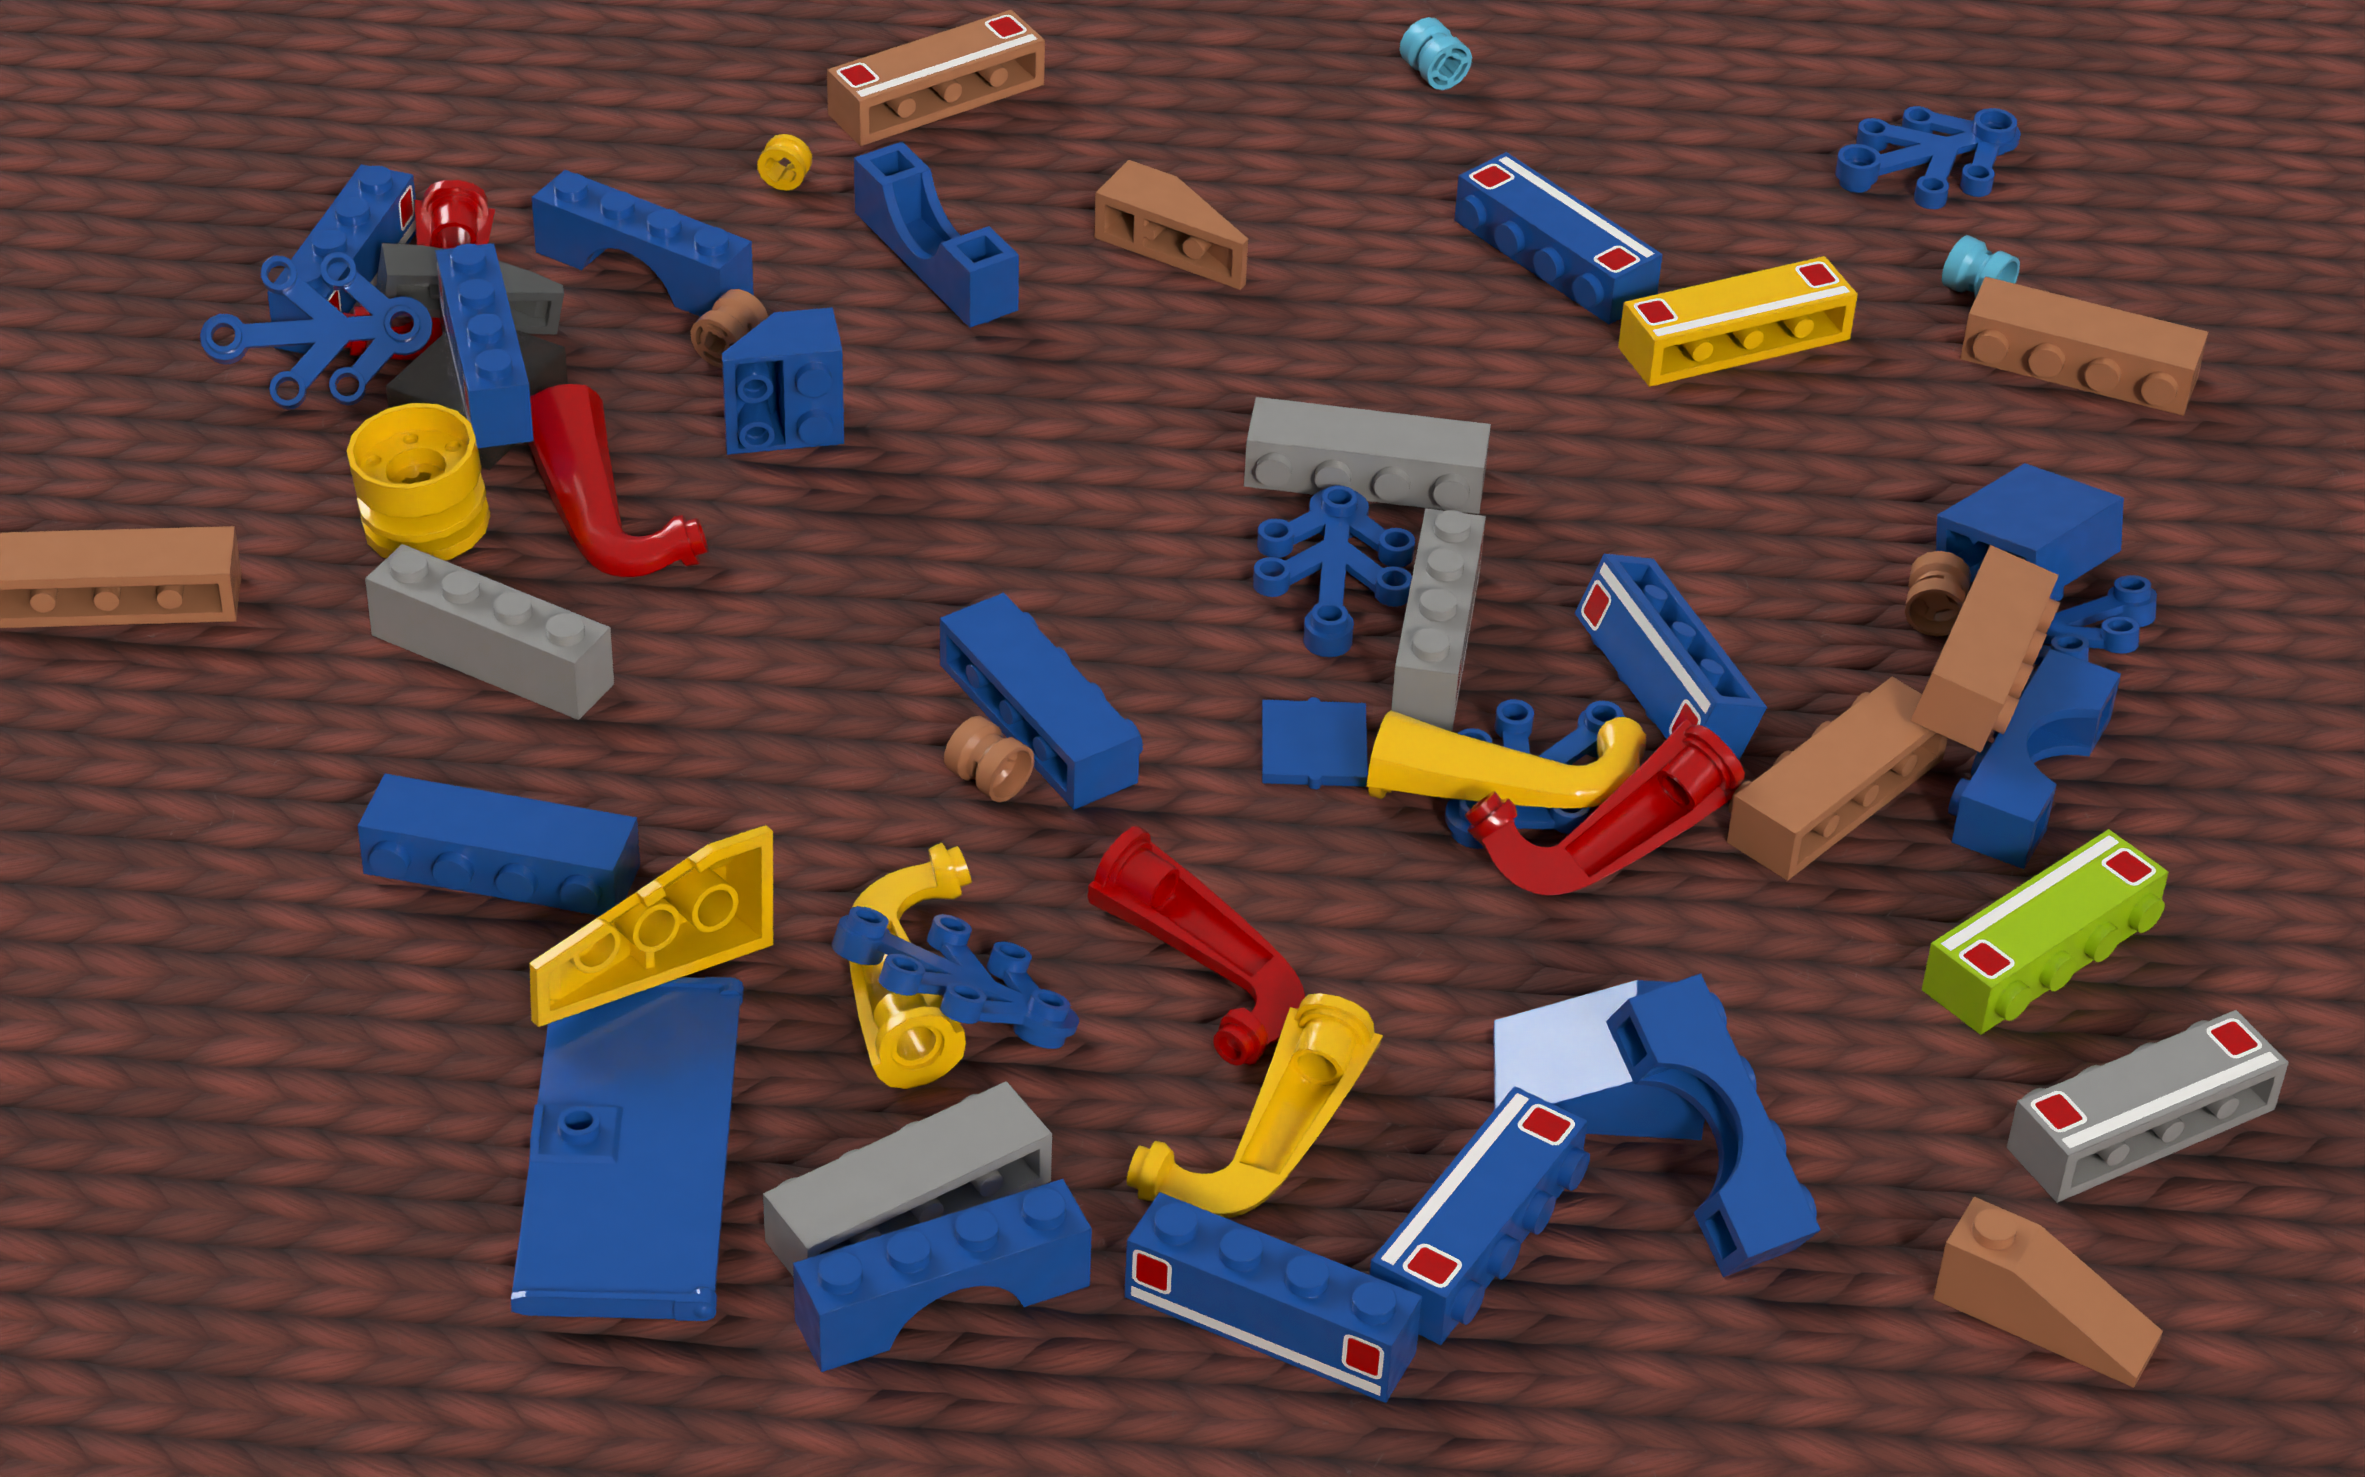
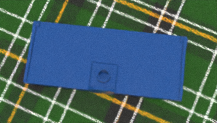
M681 977L548 1024L538 1101L534 1108L531 1130L529 1169L511 1294V1312L526 1316L675 1319V1321H708L715 1317L717 1309L716 1283L739 1014L744 992V985L739 979L731 977Z

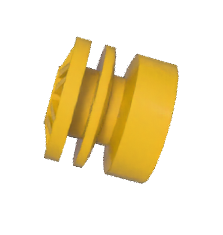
M405 404L387 408L366 419L352 434L346 452L357 494L362 525L367 544L381 557L388 558L400 545L404 544L447 561L471 549L486 533L491 516L486 498V489L481 475L482 468L472 424L458 411L439 404Z

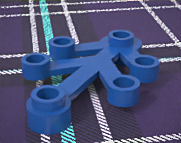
M1913 106L1904 111L1901 127L1890 125L1877 118L1862 120L1858 125L1856 144L1844 146L1838 152L1835 175L1843 189L1861 193L1868 191L1880 175L1930 162L1925 176L1917 180L1914 201L1926 209H1939L1946 205L1949 191L1947 180L1958 154L1976 150L1973 163L1965 165L1962 169L1959 185L1961 191L1973 197L1987 196L1992 191L1995 176L1992 168L1997 156L2014 150L2019 145L2021 133L2017 127L2015 116L2002 109L1987 108L1980 110L1975 114L1974 120L1971 121L1934 113L1925 107ZM1933 130L1950 134L1951 136L1945 137L1941 135L1933 134ZM1888 143L1906 147L1884 154L1879 153V151L1887 148Z
M333 252L328 254L321 263L320 271L324 283L333 290H345L372 315L346 317L298 276L296 267L289 258L273 256L268 258L261 268V278L264 286L274 294H283L307 314L311 320L243 324L239 318L233 315L218 314L209 318L204 323L200 333V341L206 355L219 364L238 362L250 348L314 344L291 371L280 372L271 380L269 390L274 403L280 408L291 410L299 407L305 401L306 390L349 342L373 340L352 368H340L330 378L329 387L333 398L338 403L349 406L357 404L363 399L366 385L394 354L411 355L425 347L432 334V319L427 308L421 302L411 297L400 296L389 299L357 272L355 262L348 254ZM343 262L347 264L350 268L349 275L339 281L331 279L328 276V269L333 263ZM276 266H284L291 272L290 278L283 284H274L268 279L270 270ZM405 315L413 320L414 326L409 333L398 334L391 328L392 321L398 316ZM221 327L231 328L235 332L234 341L227 346H219L213 341L215 331ZM344 377L355 378L359 383L357 392L351 396L341 395L336 390L339 380ZM285 381L297 383L299 386L298 395L291 400L281 399L277 395V388L281 383Z
M1341 485L1331 486L1314 494L1309 502L1308 513L1290 522L1283 519H1268L1263 521L1258 527L1257 548L1261 554L1267 557L1258 560L1254 565L1253 587L1257 593L1267 597L1281 596L1289 590L1290 585L1321 569L1319 603L1305 617L1303 642L1311 653L1322 657L1343 655L1352 646L1354 621L1346 607L1343 606L1346 571L1374 591L1375 597L1380 603L1393 607L1402 606L1408 602L1412 581L1411 573L1401 567L1409 565L1414 559V535L1402 528L1384 529L1368 517L1369 504L1366 498L1353 489ZM1318 533L1324 536L1323 541L1287 560L1280 559L1292 552L1293 545ZM1354 536L1376 550L1378 552V559L1390 567L1382 568L1350 544L1348 539Z
M2122 576L2115 580L2114 587L2109 589L2107 596L2057 612L2044 641L2045 644H2051V646L2042 645L2034 664L2040 665L2049 649L2087 662L2089 661V648L2105 649L2106 651L2119 654L2135 651L2139 647L2140 627L2147 626L2156 619L2157 593L2151 588V582L2141 576ZM2064 587L2052 593L2050 598L2060 601L2064 597ZM2104 620L2102 629L2083 627Z
M1510 699L1501 702L1496 709L1494 728L1496 733L1502 737L1504 747L1530 754L1528 737L1532 733L1534 710L1531 705L1522 700ZM1609 701L1591 703L1579 715L1577 729L1540 754L1539 757L1567 765H1572L1586 754L1599 758L1597 753L1598 732L1606 721L1617 717H1625L1622 709ZM1470 728L1458 732L1461 735L1492 743L1490 735L1480 729ZM1450 799L1446 806L1445 821L1454 840L1465 847L1474 849L1484 848L1467 831L1472 824L1467 820L1465 814L1477 801ZM1515 805L1518 816L1514 818L1517 829H1555L1561 833L1569 834L1588 818L1590 807L1563 809Z
M861 906L852 907L849 914L842 916L839 920L831 943L833 950L841 957L862 965H878L883 961L885 954H887L888 956H886L879 976V983L891 992L907 996L917 993L944 995L940 1010L950 1019L966 1024H974L978 1021L1013 1024V1031L1018 1037L1042 1048L1057 1049L1062 1047L1066 1037L1074 1035L1077 1030L1079 1017L1070 1008V1002L1064 996L1050 990L1040 989L1027 973L1032 955L1019 945L1010 942H996L986 965L987 970L991 974L1003 979L1008 986L1006 987L995 982L969 949L967 944L972 928L960 918L940 914L936 915L933 919L927 936V942L933 948L939 950L945 958L890 934V931L887 929L889 923L887 917L874 909Z

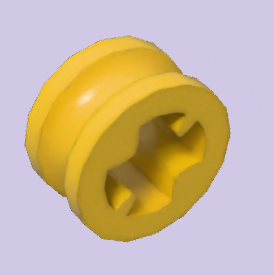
M788 134L775 135L768 141L764 151H762L757 161V170L761 178L768 185L779 190H793L801 185L812 165V154L809 147L801 139ZM783 158L791 162L786 167L779 163Z

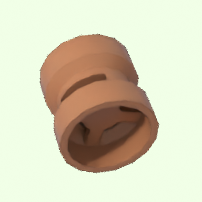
M730 289L714 303L711 311L703 314L693 324L690 331L692 344L702 359L713 366L722 368V353L769 317L763 304L749 292L741 289Z
M1934 551L1927 552L1918 557L1912 564L1908 584L1910 590L1907 594L1905 615L1907 622L1915 630L1930 636L1950 634L1970 587V569L1962 558L1950 552Z
M979 715L969 718L955 730L947 743L944 763L948 770L961 779L967 781L976 780V786L981 793L1000 803L1009 800L1024 787L1034 767V753L1030 747L1013 737L1003 738V733L999 726Z

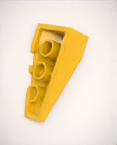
M765 825L707 844L529 963L531 1021L540 1027L773 946V831Z

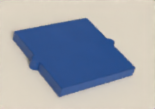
M1311 697L1308 701L1262 700V783L1308 785L1311 789H1319L1321 785L1366 787L1368 777L1366 703L1320 702V699L1316 697Z

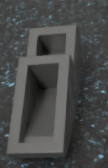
M382 243L376 283L377 289L389 299L405 296L418 300L427 308L431 318H440L442 334H447L440 306L435 250L443 248ZM499 261L516 333L557 334L564 298L563 285L532 271Z

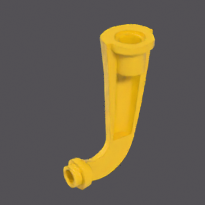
M1390 710L1381 723L1374 743L1366 787H1369V796L1380 799L1384 798L1387 792L1399 791L1479 802L1486 795L1495 791L1502 800L1509 798L1515 805L1563 809L1600 806L1640 767V761L1646 748V734L1641 726L1630 718L1617 717L1606 721L1597 735L1599 759L1587 765L1574 766L1454 733Z
M943 843L928 849L930 862L906 867L878 879L860 894L852 907H867L882 913L889 921L887 929L890 931V934L910 942L900 924V918L906 910L927 899H955L962 896L961 887L972 883L961 850L958 846L946 850ZM885 954L883 961L878 965H862L849 961L860 1025L871 1065L881 1081L889 1087L902 1089L926 1085L944 1076L963 1058L966 1045L965 1032L959 1022L945 1016L940 1010L943 999L942 995L917 993L907 996L884 988L879 983V976L886 956H888L887 954Z
M1322 993L1308 994L1301 1001L1298 1009L1292 1007L1289 1009L1273 1059L1232 1162L1226 1168L1214 1173L1200 1174L1189 1172L1175 1163L1174 1152L1166 1143L1154 1141L1151 1148L1139 1145L1136 1149L1127 1175V1186L1138 1189V1199L1154 1201L1158 1193L1161 1192L1224 1218L1245 1214L1264 1203L1279 1189L1295 1169L1380 1046L1383 1035L1374 1032V1023L1369 1013L1358 1004L1340 996Z

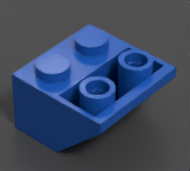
M833 307L774 312L722 353L727 455L844 444L843 353Z

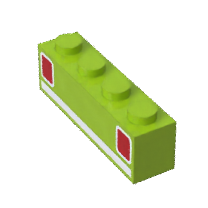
M2108 829L1933 941L1930 946L1922 991L1980 1035L2003 1020L2012 1021L2026 1009L2030 1002L2048 990L2057 991L2061 989L2074 973L2092 961L2101 962L2105 960L2119 943L2137 931L2145 933L2150 930L2164 911L2165 903L2162 900L2169 871Z

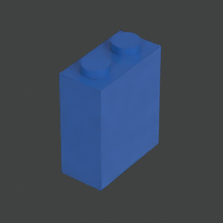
M2024 463L1937 515L1936 551L1950 552L1962 558L1969 566L1971 573L1970 581L1973 582L1990 545L2058 574V579L2052 591L2054 593L2121 551L2124 497Z

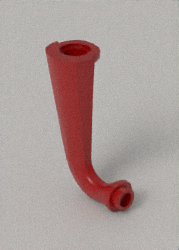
M442 180L431 184L425 191L422 200H414L417 245L450 249L462 244H488L495 209L488 208V198L484 190L474 183L461 180ZM355 306L354 314L343 313L346 317L372 316L362 306ZM431 318L432 334L425 347L411 355L394 354L390 359H421L438 353L445 348L449 341L447 334H442L440 318ZM412 320L404 326L391 328L398 334H406L412 330L414 322ZM373 340L349 342L344 348H350L351 356H361Z
M562 384L548 387L530 396L534 441L528 442L558 514L578 550L591 565L601 572L612 576L638 577L661 570L678 560H682L685 566L700 564L699 555L708 553L709 549L698 518L686 521L683 515L674 516L661 530L647 536H631L622 530L608 447L603 400L596 391L587 385Z
M1686 719L1616 791L1557 845L1540 847L1527 841L1515 826L1514 818L1518 816L1515 804L1509 798L1502 800L1495 791L1482 798L1465 814L1467 820L1472 824L1467 831L1483 845L1495 867L1512 884L1541 895L1570 893L1585 888L1615 873L1697 824L1732 799L1734 792L1744 780L1745 772L1735 754L1718 735L1705 726L1692 725Z
M1133 826L1122 833L1108 848L1096 870L1094 881L1088 885L1087 897L1089 904L1150 933L1249 992L1255 1001V1007L1252 1012L1246 1008L1230 1009L1221 1019L1218 1032L1213 1037V1043L1221 1058L1232 1065L1256 1064L1266 1049L1279 1041L1290 1007L1298 1009L1301 1001L1305 998L1304 988L1294 969L1243 917L1197 877L1153 844L1148 831L1140 826Z

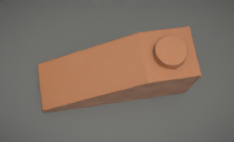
M1128 160L1096 192L1094 238L1239 290L1246 285L1248 238L1177 176Z
M1974 1197L1946 1242L1934 1300L2126 1385L2135 1387L2158 1346L2163 1331L2045 1228Z

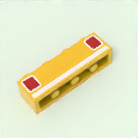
M1825 256L1625 301L1623 304L1618 348L1646 384L1651 387L1850 340L1858 294Z

